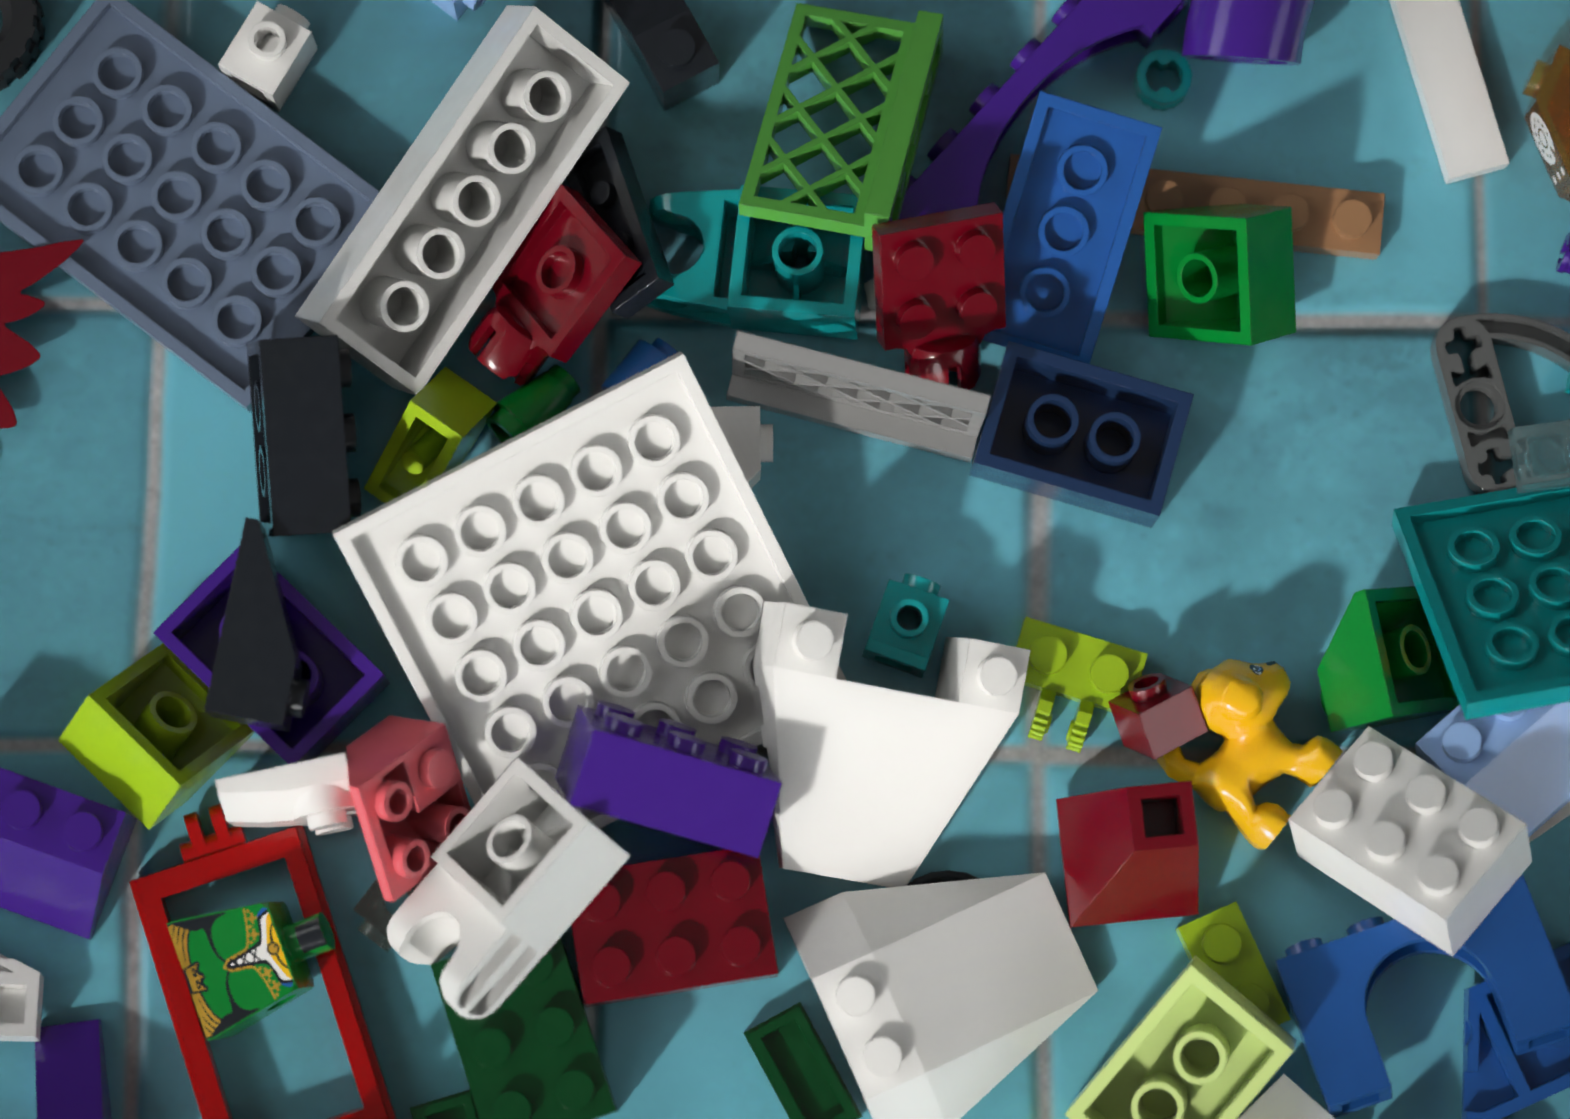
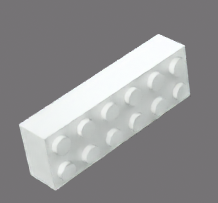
M507 5L295 317L321 336L338 335L339 349L348 348L350 357L393 389L416 395L425 387L630 82L537 7Z

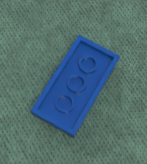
M1041 90L1039 91L1003 209L1006 328L995 329L985 334L983 341L1007 347L1008 341L1090 364L1163 127Z

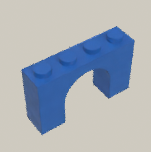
M1520 876L1456 954L1451 956L1468 964L1486 981L1494 996L1516 1056L1570 1038V993L1525 878ZM1380 916L1364 919L1346 929L1348 936L1324 944L1321 938L1303 940L1288 947L1285 950L1286 957L1275 960L1280 982L1327 1111L1334 1118L1393 1098L1392 1086L1366 1017L1369 996L1378 979L1391 966L1411 956L1420 954L1451 956L1395 919L1384 923L1383 917Z

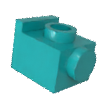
M905 573L902 583L889 579L862 657L922 678L950 601L938 596L941 585L910 573ZM906 608L914 609L921 617V625L914 630H905L898 624L897 614Z

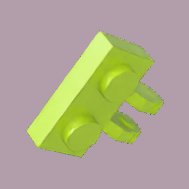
M1026 616L1016 647L1030 650L1024 686L1040 690L1028 737L1042 741L1043 736L1048 733L1053 717L1051 711L1055 696L1067 698L1079 703L1074 719L1071 720L1066 734V749L1080 753L1094 707L1112 712L1108 701L1127 692L1128 685L1133 680L1142 676L1148 654Z

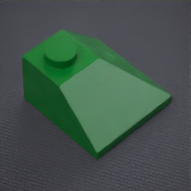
M1415 586L1364 589L1354 592L1317 669L1321 686V704L1327 715L1330 731L1366 729L1368 726L1372 728L1452 712L1459 706V701Z

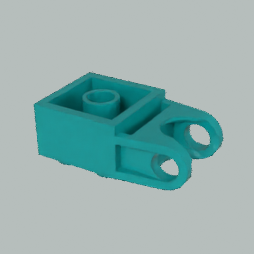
M741 185L740 189L665 193L650 200L649 213L653 222L694 237L702 244L703 250L694 266L685 272L671 274L675 285L646 305L647 307L666 314L732 329L858 339L867 250L864 247V237L739 215V201L744 185ZM760 186L758 197L783 200L798 191L797 189ZM830 192L820 197L827 209L855 213L858 199L854 194ZM797 257H809L810 265L801 269L790 268L795 266Z

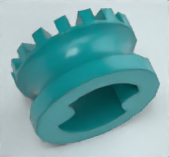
M1163 48L1151 51L1143 57L1135 72L1133 83L1136 91L1135 95L1138 99H1141L1142 104L1150 106L1153 110L1161 109V111H1165L1168 108L1173 109L1183 101L1191 86L1192 71L1190 64L1185 57H1181V54L1175 50ZM1170 66L1171 70L1177 72L1176 75L1179 77L1180 86L1174 92L1167 87H1162L1156 92L1151 89L1146 80L1148 69L1153 67L1162 72Z

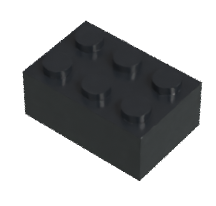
M338 335L263 339L246 344L259 521L266 529L267 536L272 537L331 533L338 527L350 522L351 517L361 516L358 478H348L346 452H356V424L353 413L343 414L342 389L352 385L349 349H339Z

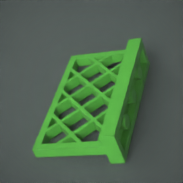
M796 3L740 197L739 215L864 237L865 250L873 251L872 225L899 220L943 54V14L919 10L916 22L913 23ZM806 26L832 30L839 41L813 53L803 40ZM877 38L901 42L899 51L896 54L876 64L862 48V46ZM850 53L863 71L837 83L824 66ZM799 55L802 58V60L796 62L797 57ZM813 72L826 90L799 103L788 89L789 85ZM892 73L891 80L889 81L886 76ZM874 83L886 98L885 102L861 114L848 96ZM837 103L850 121L823 134L810 116ZM785 105L788 108V110L782 112L783 106ZM799 123L812 140L785 154L774 140L775 134ZM876 124H878L877 132L872 128ZM860 133L871 146V153L848 165L834 146ZM822 153L836 172L809 185L796 166ZM770 155L774 160L767 164ZM783 173L798 191L783 200L758 197L762 184ZM865 174L862 184L858 177ZM846 184L858 199L855 213L827 209L820 197Z

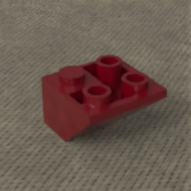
M1192 781L1123 787L1055 800L1070 928L1198 915L1199 842Z

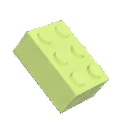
M1195 955L1072 1101L1065 1116L1069 1119H1237L1293 1053L1296 1039Z

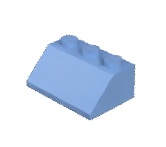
M1570 702L1465 720L1459 705L1415 743L1416 756L1526 823L1529 837L1570 801Z

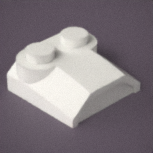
M340 753L215 780L226 821L235 827L308 826L309 831H315L316 836L353 829L352 817L358 815L348 786L347 754Z

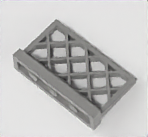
M737 330L732 352V376L726 400L748 406H760V409L971 463L977 437L986 416L991 396Z

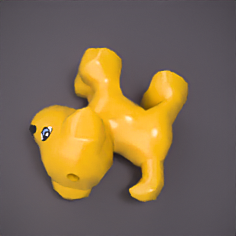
M1227 659L1212 669L1199 672L1191 684L1206 727L1224 738L1219 750L1201 763L1186 759L1182 750L1178 747L1157 758V762L1168 777L1178 782L1192 781V789L1207 805L1217 812H1226L1245 839L1254 848L1265 850L1287 824L1290 815L1278 804L1265 802L1256 805L1253 796L1265 785L1282 774L1293 776L1310 788L1312 786L1315 787L1330 770L1343 750L1333 741L1322 736L1313 737L1303 745L1294 744L1278 728L1273 718L1287 697L1291 685L1284 667L1275 661L1248 663L1236 659Z

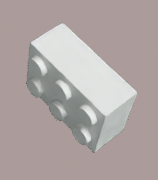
M1370 726L1365 729L1288 819L1298 857L1451 956L1456 954L1532 863L1526 823Z

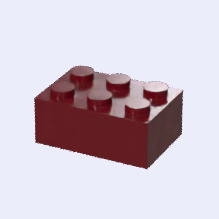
M724 849L621 866L572 923L582 996L586 1008L778 977L779 974L760 854L757 858Z

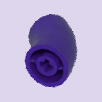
M1191 0L1186 18L1181 57L1244 64L1299 65L1302 59L1306 29L1315 0Z

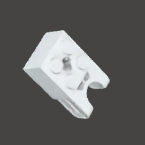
M517 757L432 854L431 857L438 864L390 919L387 927L388 941L390 946L402 958L411 963L424 965L440 961L458 945L453 957L441 974L440 985L442 994L446 1002L459 1015L469 1019L485 1018L506 1000L627 861L630 855L576 806L570 805L566 797Z

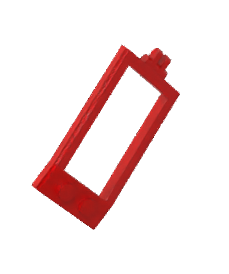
M221 803L208 807L215 830L214 833L205 835L196 811L184 815V822L190 837V841L179 844L184 862L130 880L129 883L202 1119L233 1118L209 1041H207L167 927V923L172 921L164 898L282 858L286 860L303 917L307 918L319 912L323 913L330 923L335 938V948L317 955L316 958L363 1107L327 1119H397L304 826H291L248 841L243 827L229 826Z

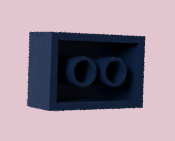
M1008 341L969 475L1152 528L1162 511L1194 394Z

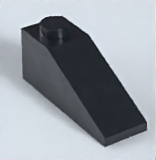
M603 0L664 111L719 83V61L684 0Z
M246 517L204 711L212 718L290 732L292 718L302 719L305 714L309 698L310 680L301 678L303 667L266 529L259 520Z

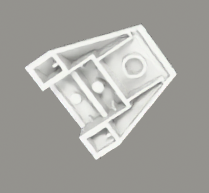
M1045 872L841 892L783 918L846 1056L872 1119L962 1118L1098 991Z

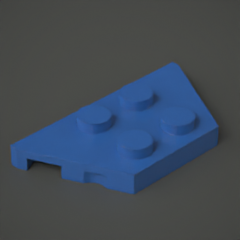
M1569 941L1552 950L1570 993ZM1484 980L1464 989L1462 1119H1502L1570 1087V1038L1516 1056L1494 996L1486 981Z

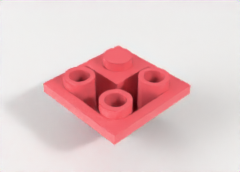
M389 715L347 745L346 752L348 786L385 901L395 902L421 882L438 864L431 857L432 854L466 817L471 808L445 723Z

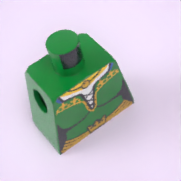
M284 901L264 902L167 923L207 1041L225 1039L237 1035L314 987V980L307 959L335 948L332 928L323 913L319 912L293 923Z

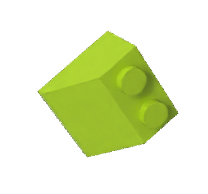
M162 643L90 693L58 741L150 830L186 803L254 734V731L247 724L212 718L205 712L209 687Z

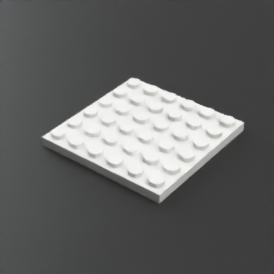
M678 352L332 531L428 717L432 722L445 723L462 781L475 805L517 757L565 797L555 776L578 705L596 709L598 701L618 704L635 712L634 719L644 724L657 727L661 718L680 722L697 730L695 737L719 745L721 736L742 740L754 746L762 744L761 725L764 724L759 687L755 686L753 661L764 601L788 602L809 606L682 352ZM838 665L836 679L847 681ZM577 807L599 828L619 819Z

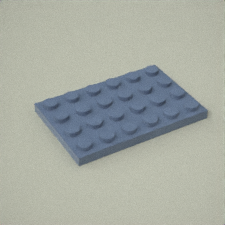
M95 0L0 116V223L33 248L63 241L83 239L84 242L58 267L250 412L251 401L246 344L263 339L310 337L313 334L314 330L297 319L295 315L368 210L379 191L128 1Z

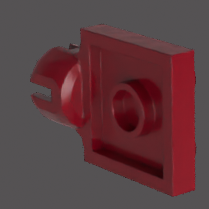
M561 184L492 286L497 298L495 306L488 310L471 333L468 342L470 351L476 356L489 338V343L477 359L483 366L502 379L515 377L514 383L520 386L531 381L549 357L567 363L640 267L641 261L578 191Z
M995 202L873 224L872 244L878 342L885 351L897 348L904 349L905 374L949 385V371L957 372V387L970 390L976 385L981 375L980 343L985 334L995 329L1006 328L1003 212Z

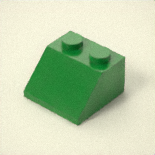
M1228 204L1143 212L1149 337L1252 346L1296 333L1292 207Z

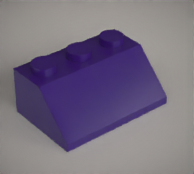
M0 767V907L91 940L137 818L121 810Z

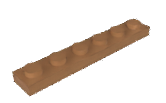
M1011 154L1009 158L1005 203L1020 155ZM1150 169L1130 234L1144 235L1143 212L1150 210L1228 204L1292 207L1293 251L1376 260L1380 255L1385 193Z

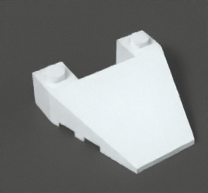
M764 601L753 661L755 686L759 687L764 721V724L761 725L763 747L767 748L769 768L782 782L772 814L779 868L884 887L907 886L1019 715L1030 650L972 638L946 637L934 698L836 679L848 614L788 602Z

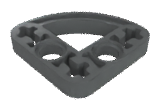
M1473 314L1456 317L1447 321L1433 336L1430 353L1461 471L1468 488L1475 494H1482L1569 479L1570 463L1563 470L1554 471L1548 469L1541 463L1538 457V447L1543 439L1556 437L1562 439L1570 449V419L1517 432L1493 345L1511 346L1530 351L1554 362L1569 373L1570 333L1536 319L1511 314ZM1454 333H1460L1464 342L1474 341L1476 349L1467 357L1469 370L1472 375L1482 369L1485 377L1471 378L1458 386L1454 385L1452 378H1459L1465 372L1459 354L1453 353L1448 355L1445 349L1453 341ZM1471 391H1479L1486 394L1494 405L1492 420L1486 424L1478 425L1469 422L1463 416L1460 407L1464 394ZM1522 443L1524 445L1523 457L1525 465L1506 471L1500 476L1501 484H1495L1491 475L1481 476L1478 467L1487 460V453H1492L1496 462H1503L1515 459L1521 454L1516 444ZM1525 466L1532 478H1524Z

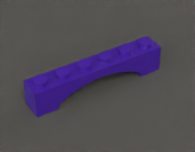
M1066 0L1051 20L1057 26L1042 43L1033 37L1019 51L1010 64L1016 72L1001 88L993 82L988 85L968 110L974 115L973 119L959 134L953 128L948 129L927 154V157L933 162L917 179L910 175L899 220L977 205L982 180L999 144L1013 123L1038 97L1040 90L1044 91L1057 79L1079 64L1113 48L1138 42L1147 50L1188 5L1189 0Z

